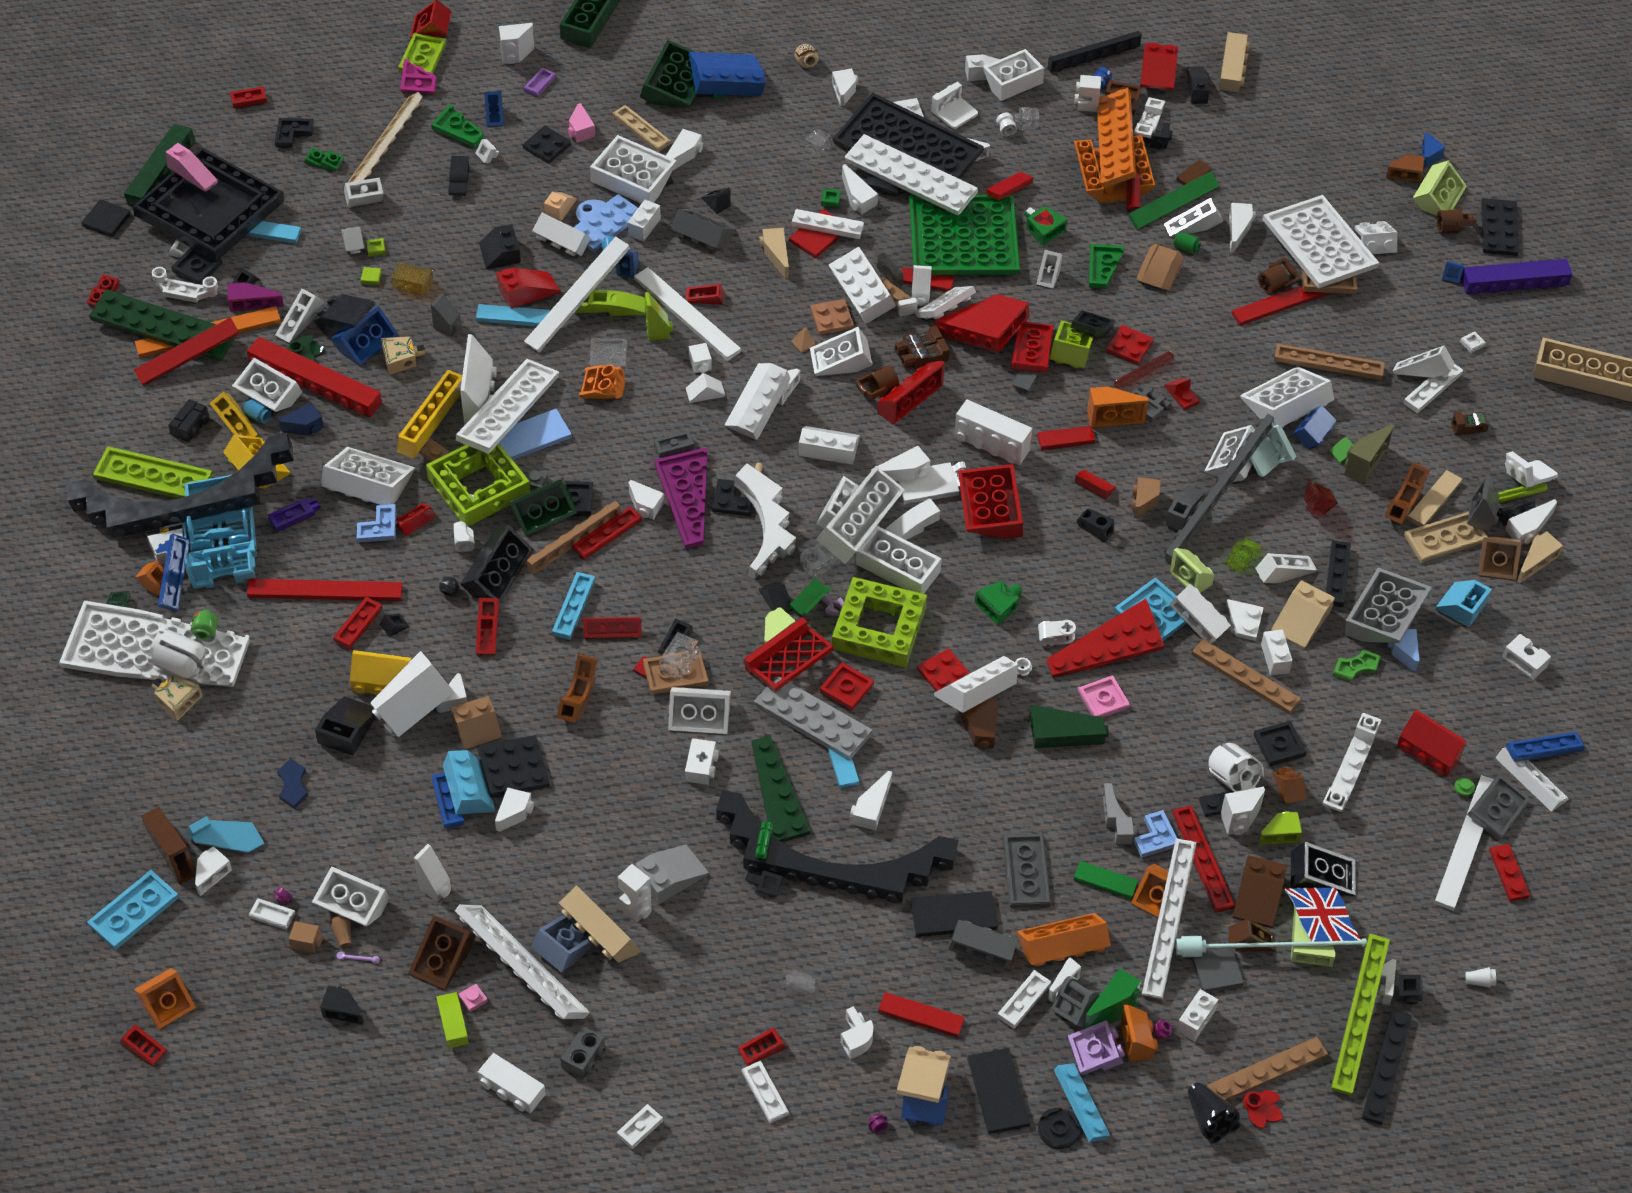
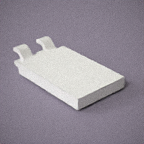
M950 462L930 466V472L923 477L915 480L898 481V484L905 489L902 493L904 504L922 502L929 498L934 500L958 496L960 491L958 471L966 469L965 462H958L954 466H951Z

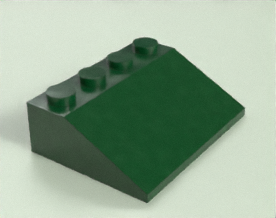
M667 40L643 84L640 98L658 105L690 107L696 96L689 52L695 51Z

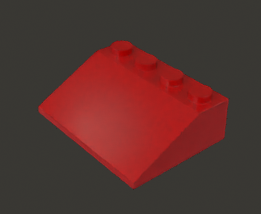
M1014 465L959 470L958 477L966 532L1002 539L1023 537V521Z

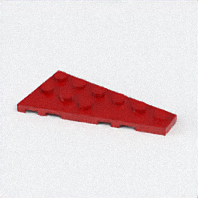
M1145 598L1047 658V665L1052 678L1164 650V644L1147 599Z

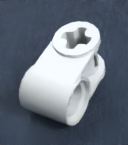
M1070 620L1041 622L1038 625L1040 644L1042 646H1046V644L1050 646L1071 644L1075 640L1074 632L1076 626L1074 622Z

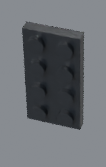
M1482 198L1483 253L1518 256L1517 201Z

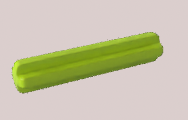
M1543 482L1534 487L1522 486L1499 492L1498 504L1545 492L1548 489L1547 484Z

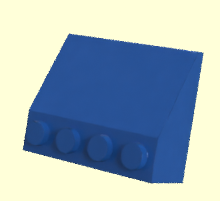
M689 52L696 94L762 95L766 80L764 70L755 55Z

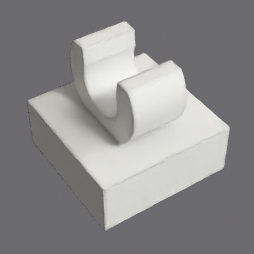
M482 139L476 154L484 163H490L492 158L498 156L499 151L487 139Z

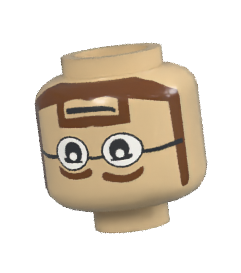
M802 44L795 51V59L803 68H812L819 60L818 52L810 44Z

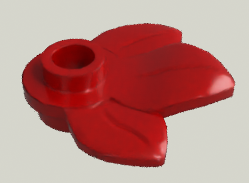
M1264 1090L1261 1093L1249 1092L1244 1096L1243 1106L1248 1111V1118L1253 1125L1263 1129L1266 1121L1277 1122L1282 1120V1113L1275 1105L1280 1095L1270 1090ZM1250 1101H1256L1257 1105L1251 1104Z

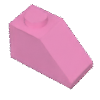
M581 103L577 104L569 119L568 134L570 138H574L576 143L595 137V125Z

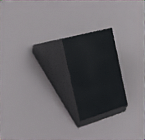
M729 187L717 189L702 196L701 199L718 214L731 207V190Z
M773 582L758 589L772 611L779 607L786 613L793 611L789 606L791 601L785 584Z

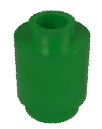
M1183 232L1176 235L1174 246L1179 250L1194 254L1200 250L1201 242L1198 237Z

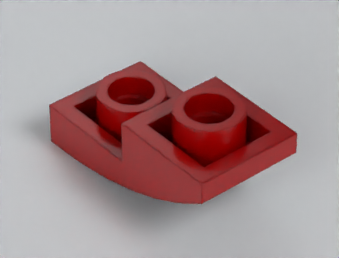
M102 274L97 287L92 288L86 303L96 306L105 290L115 292L121 281L118 278Z

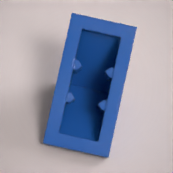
M501 91L484 92L487 126L504 125Z
M1425 133L1422 143L1424 169L1442 159L1445 151V146L1429 133Z

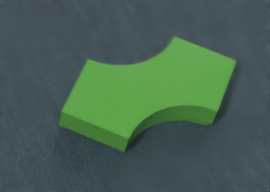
M1362 650L1354 658H1339L1332 676L1351 682L1360 673H1376L1381 656Z

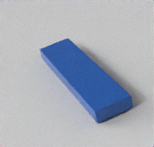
M171 534L169 537L158 601L159 607L174 612L178 611L185 571V559H187L190 539L176 534Z
M1577 732L1508 742L1506 745V749L1514 762L1580 752L1585 748Z

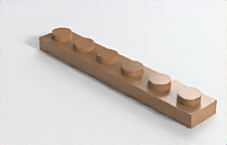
M1278 343L1274 362L1381 381L1385 362Z
M616 501L606 505L601 511L591 515L586 521L576 525L568 533L561 535L555 542L546 545L543 550L530 556L527 560L528 571L534 575L570 551L573 544L621 513L620 505Z
M1204 639L1192 651V656L1287 714H1290L1301 700L1300 697Z
M1315 1037L1212 1082L1207 1087L1228 1101L1326 1058L1328 1053L1318 1037Z

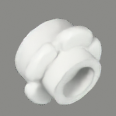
M1018 658L1015 663L1018 664L1017 675L1026 676L1032 671V665L1027 658Z

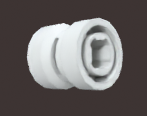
M1002 113L997 117L996 122L1000 127L1002 136H1010L1016 133L1017 126L1010 113Z

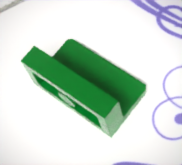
M815 577L789 606L801 618H804L831 587L828 586L826 588Z

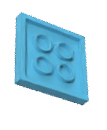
M1156 577L1114 609V612L1119 615L1146 598L1162 641L1187 624L1169 605L1177 595Z

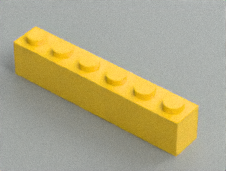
M450 370L446 371L399 434L397 453L413 459L416 457L461 395L463 375Z

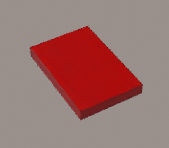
M824 209L818 212L820 214L834 216ZM800 228L789 237V242L816 259L841 236Z

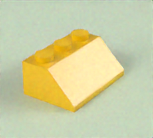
M233 435L223 453L228 457L229 462L240 470L255 456L265 442L261 437ZM284 464L276 465L277 481L290 474V471ZM272 484L260 486L259 488H267Z
M353 650L350 672L351 690L358 694L370 693L377 696L411 661V658Z

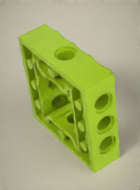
M499 443L489 454L464 445L426 464L428 480L459 520L465 522L468 527L510 506L511 500L530 492L529 480ZM486 467L497 481L482 490H477L474 493L473 499L467 492L466 486L463 487L459 480Z
M853 577L832 635L834 650L907 667L926 609L927 595ZM864 607L871 608L876 612L879 610L891 613L893 616L899 615L894 635L859 627L860 618H863Z

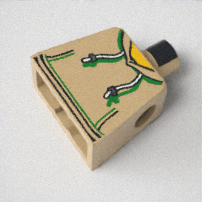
M410 337L381 338L389 375L416 367V357L426 355L424 345L413 346Z
M171 675L165 682L157 678L152 684V688L156 690L154 694L157 703L176 721L202 697L198 684L176 675Z

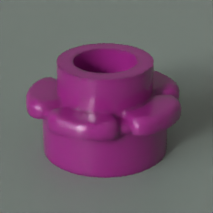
M279 886L276 891H273L276 894L274 899L283 905L285 902L290 903L289 900L292 898V895L284 888Z
M1156 1020V1024L1153 1025V1033L1157 1038L1164 1039L1172 1035V1026L1168 1021Z
M880 1114L873 1115L869 1119V1130L872 1129L875 1134L885 1130L888 1127L887 1117Z

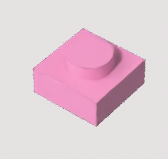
M477 984L458 994L469 1012L488 1002Z

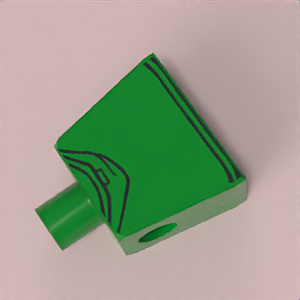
M999 581L976 591L975 604L999 626L1018 609V596L1023 591L1018 584L1009 587L1004 581Z

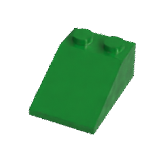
M1119 968L1087 1012L1084 1029L1106 1020L1111 1024L1121 1019L1124 1005L1137 1008L1139 1004L1137 999L1142 991L1140 990L1141 981Z

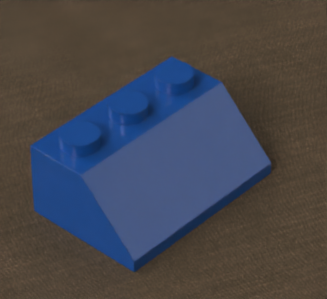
M376 306L365 315L356 327L337 333L331 340L340 353L358 366H361L383 349L381 338L398 337L399 334L381 308Z

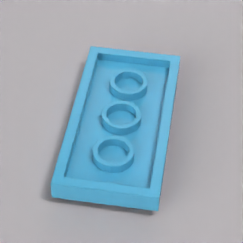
M150 870L87 921L93 931L116 951L179 899V895Z

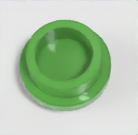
M1460 778L1455 782L1454 788L1459 795L1469 796L1474 792L1475 785L1468 778Z

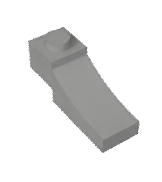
M1104 783L1103 803L1106 828L1114 827L1116 845L1132 844L1133 837L1137 836L1136 825H1133L1132 817H1127L1120 808L1112 783Z

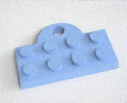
M619 194L607 203L600 200H587L578 206L576 219L579 224L573 228L591 237L586 248L594 253L602 247V241L606 236L615 237L628 227V221L638 208ZM585 208L592 209L589 212L583 211Z

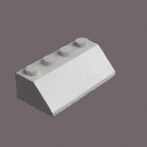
M759 363L724 426L757 440L791 379L788 371L772 363Z
M1003 656L936 691L934 696L963 713L1017 683L1018 664Z

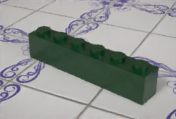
M173 124L124 192L127 205L133 207L171 174L172 170L167 167L166 151L177 143L189 150L196 141L192 128Z

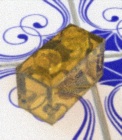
M398 262L391 277L393 289L427 296L433 283V272L431 269Z

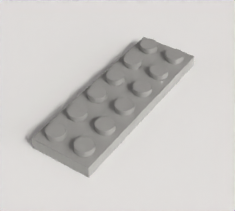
M775 677V678L773 679V682L776 684V683L779 682L782 678H781V677ZM790 682L776 692L767 686L754 700L756 707L849 761L873 734L872 729Z

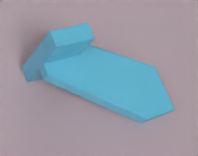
M206 816L191 824L187 831L190 841L193 840L196 844L249 853L264 845L261 836L252 822L209 820Z

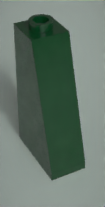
M1030 705L1029 719L1034 748L1105 744V738L1109 737L1108 725L1104 724L1103 717Z

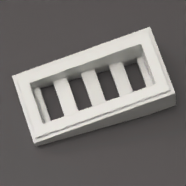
M1069 958L1050 987L1048 999L1051 1002L1055 1001L1066 977L1071 976L1076 981L1080 978L1081 966L1073 959Z

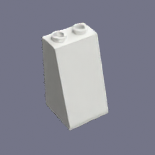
M420 651L373 699L371 704L375 709L372 712L379 720L382 718L385 720L384 727L390 734L395 732L399 737L453 694L454 691Z

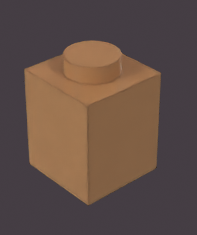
M295 921L289 936L290 948L315 953L316 948L321 946L323 940L319 926Z

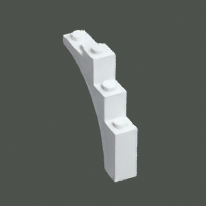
M746 464L735 475L734 486L744 493L754 505L763 528V545L758 556L750 565L748 573L749 577L755 579L758 575L762 576L767 569V565L769 563L773 564L778 556L783 559L787 554L791 555L794 552L796 537L785 530L789 524V512L778 505L782 500L783 488L749 464Z

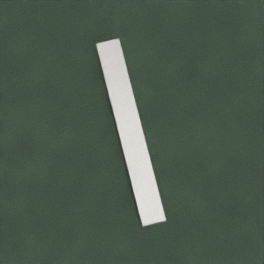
M615 237L526 338L525 344L539 353L627 253L630 246Z
M647 267L634 276L636 282L726 361L741 352V348L651 269Z
M1481 775L1468 812L1494 779ZM1466 815L1434 902L1435 905L1452 911L1455 909L1484 829L1468 815Z
M1177 838L1175 840L1142 996L1163 1000L1196 842Z

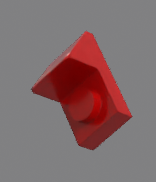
M1179 378L1164 384L1183 411L1199 405L1200 402L1190 389V378Z

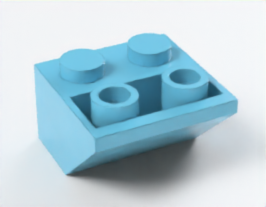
M1476 580L1454 582L1435 609L1470 627L1487 604L1492 589Z

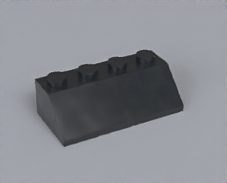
M509 524L495 528L460 585L474 597L498 598L501 603L534 549Z

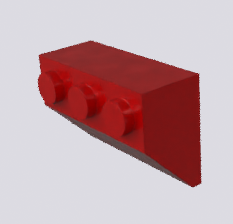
M1415 710L1400 734L1397 746L1404 753L1414 756L1420 763L1427 764L1433 768L1437 774L1448 777L1459 764L1467 741L1420 711Z

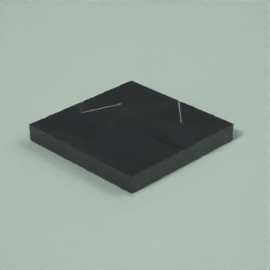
M201 147L194 155L218 180L217 184L205 192L173 171L133 206V212L137 218L217 262L284 202V192Z

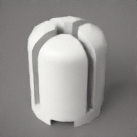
M165 628L166 631L162 634L158 633L150 646L153 652L151 659L148 658V663L183 679H192L200 671V668L196 666L202 667L205 662L206 653L204 646L199 642Z
M1225 743L1222 746H1218L1209 757L1208 765L1211 775L1234 792L1257 788L1255 786L1259 782L1260 777L1264 776L1262 763L1236 744Z

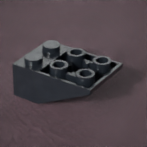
M344 696L323 715L316 727L317 743L354 756L376 718L372 712L375 708Z

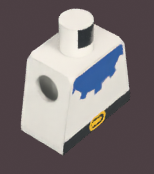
M182 524L146 532L149 546L160 565L165 564L170 535L176 534L184 537Z

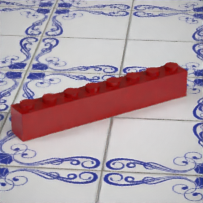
M258 337L247 350L249 363L253 358H256L296 381L299 387L307 388L313 394H320L329 401H335L344 408L356 411L359 415L371 417L382 404L380 391L262 337Z

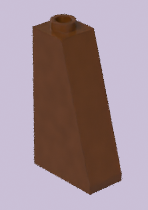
M155 808L141 815L148 834L178 884L180 885L196 877V869L186 844L161 808Z

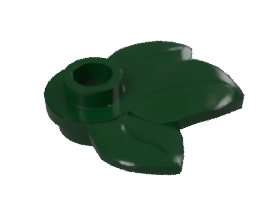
M313 335L301 336L298 341H292L287 348L314 362V357L322 354L324 351L323 346L313 343Z

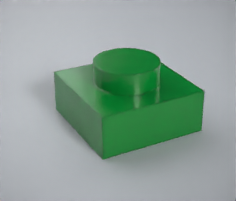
M824 189L821 206L838 208L841 190Z

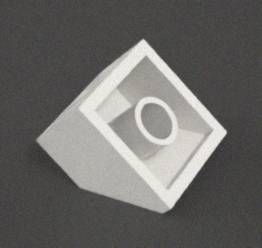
M532 23L499 26L503 64L521 62L535 49Z
M1264 787L1225 794L1221 818L1228 835H1241L1249 829L1260 812L1265 792Z

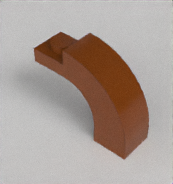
M1412 462L1400 491L1391 500L1385 514L1386 518L1400 524L1407 520L1408 515L1412 512L1424 489V484L1431 469Z
M583 654L577 656L571 685L566 695L560 699L556 718L576 723L581 718L595 685L597 658Z

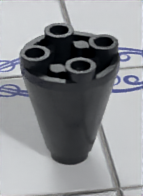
M1195 1083L1188 1089L1189 1100L1198 1126L1206 1139L1212 1143H1217L1223 1136L1240 1128V1113L1233 1105L1206 1085H1202V1083Z

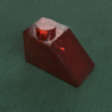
M1312 480L1307 482L1304 500L1307 504L1306 508L1311 514H1316L1320 517L1324 516L1338 502L1329 488Z

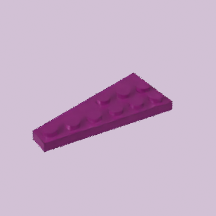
M708 448L654 460V466L685 549L702 546L704 543Z

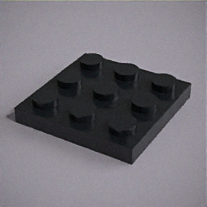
M536 735L479 744L477 746L491 798L504 796L507 788L527 792L550 787Z

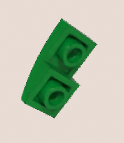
M312 147L304 163L330 171H337L344 157L330 150L324 153Z

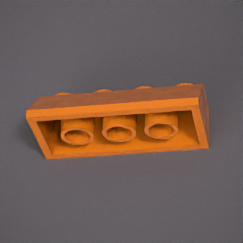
M1096 913L1017 931L1025 957L1034 966L1044 965L1046 961L1051 960L1062 961L1067 956H1083L1088 951L1100 952L1105 950V947L1111 946L1107 922Z

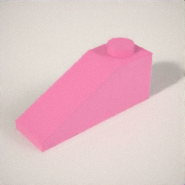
M177 143L166 151L167 167L206 192L218 183V180L199 159L181 144Z

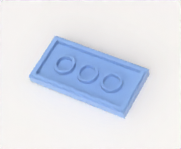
M553 409L516 423L499 444L510 458L515 460L570 439L572 434L558 410Z

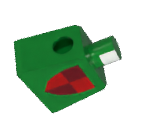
M1030 207L1024 214L1027 217L1026 229L1041 246H1044L1066 231L1068 219L1048 207H1042L1038 211Z

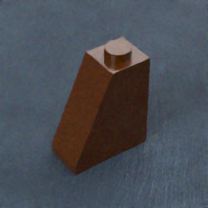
M989 698L963 713L958 710L973 745L982 749L994 748L997 698Z

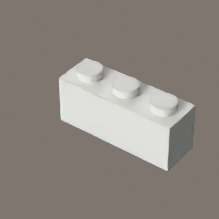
M543 212L532 230L537 234L536 238L544 242L549 240L552 246L558 249L563 247L566 249L565 252L572 256H575V254L582 256L591 239L585 233Z
M1191 584L1169 604L1202 639L1211 644L1231 626L1227 619L1214 608L1212 603L1207 601L1200 594L1199 590Z
M495 1053L488 1058L478 1071L479 1083L487 1090L491 1088L496 1091V1094L502 1100H510L522 1112L525 1110L531 1113L546 1095L545 1085Z

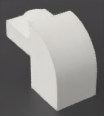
M854 1006L846 1010V1020L851 1029L841 1033L840 1041L850 1059L865 1053L873 1041L872 1021L865 1022L860 1012L857 1013Z

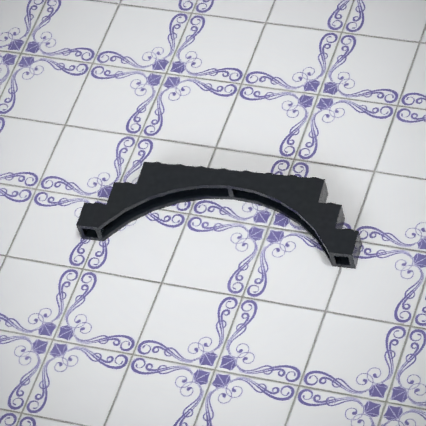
M287 432L269 436L255 456L240 470L224 481L202 492L183 498L160 502L127 500L105 493L84 479L67 483L68 502L73 511L87 509V515L93 525L106 522L107 529L112 538L186 522L187 516H190L191 520L252 507L261 504L260 486L277 483L276 465L294 461L292 442Z
M722 790L716 809V820H720L725 824L733 823L730 831V844L737 848L747 847L743 858V868L753 873L767 871L786 877L790 881L800 880L807 882L809 885H823L831 890L842 889L850 894L860 893L865 894L869 898L879 897L891 903L903 902L908 882L918 887L928 886L933 866L940 870H953L958 851L959 840L938 836L919 850L894 860L875 864L847 865L826 862L806 856L784 845L771 835L767 856L765 859H761L755 856L761 824L753 816L743 795Z

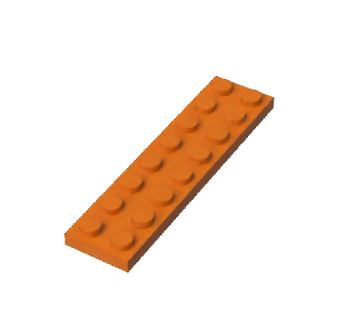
M1128 88L1099 98L1097 116L1101 184L1104 188L1136 177L1131 93Z

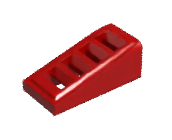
M721 283L687 287L685 300L688 303L723 305L724 290Z
M136 1024L120 1039L121 1046L151 1066H154L167 1052L166 1048ZM135 1036L139 1037L134 1043L131 1042ZM142 1040L145 1041L140 1048L137 1047ZM148 1045L152 1046L147 1053L143 1052ZM155 1049L159 1050L153 1058L150 1057Z
M775 1027L738 1047L747 1066L786 1049ZM773 1038L776 1044L772 1045L769 1039ZM766 1042L769 1048L764 1049L762 1043ZM758 1045L759 1049L761 1050V1052L758 1054L754 1048V1046ZM749 1048H750L752 1054L754 1055V1056L751 1057V1058L749 1057V1055H748V1053H747V1051H746V1050L749 1049Z

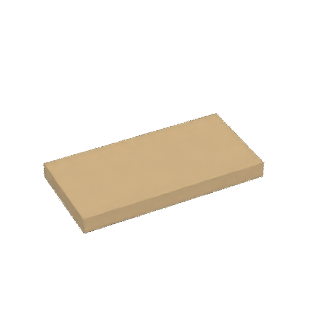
M1469 512L1404 532L1406 540L1421 563L1480 545L1483 542V537H1487L1483 530L1467 524Z

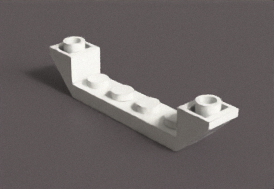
M1362 713L1354 737L1322 805L1339 812L1344 810L1372 747L1381 719Z

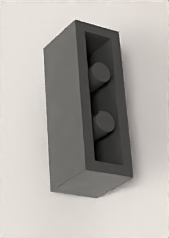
M958 920L948 950L1008 969L1017 939L1007 934L994 932L990 928L976 926L969 921Z

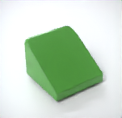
M1345 437L1332 447L1329 452L1341 464L1347 460V452L1354 445Z

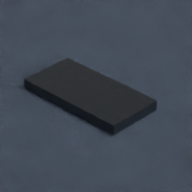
M992 891L910 898L916 937L953 934L958 920L969 921L976 926L990 928L991 930H997L998 928Z
M1009 1048L968 1055L967 1060L988 1134L1029 1127V1117Z

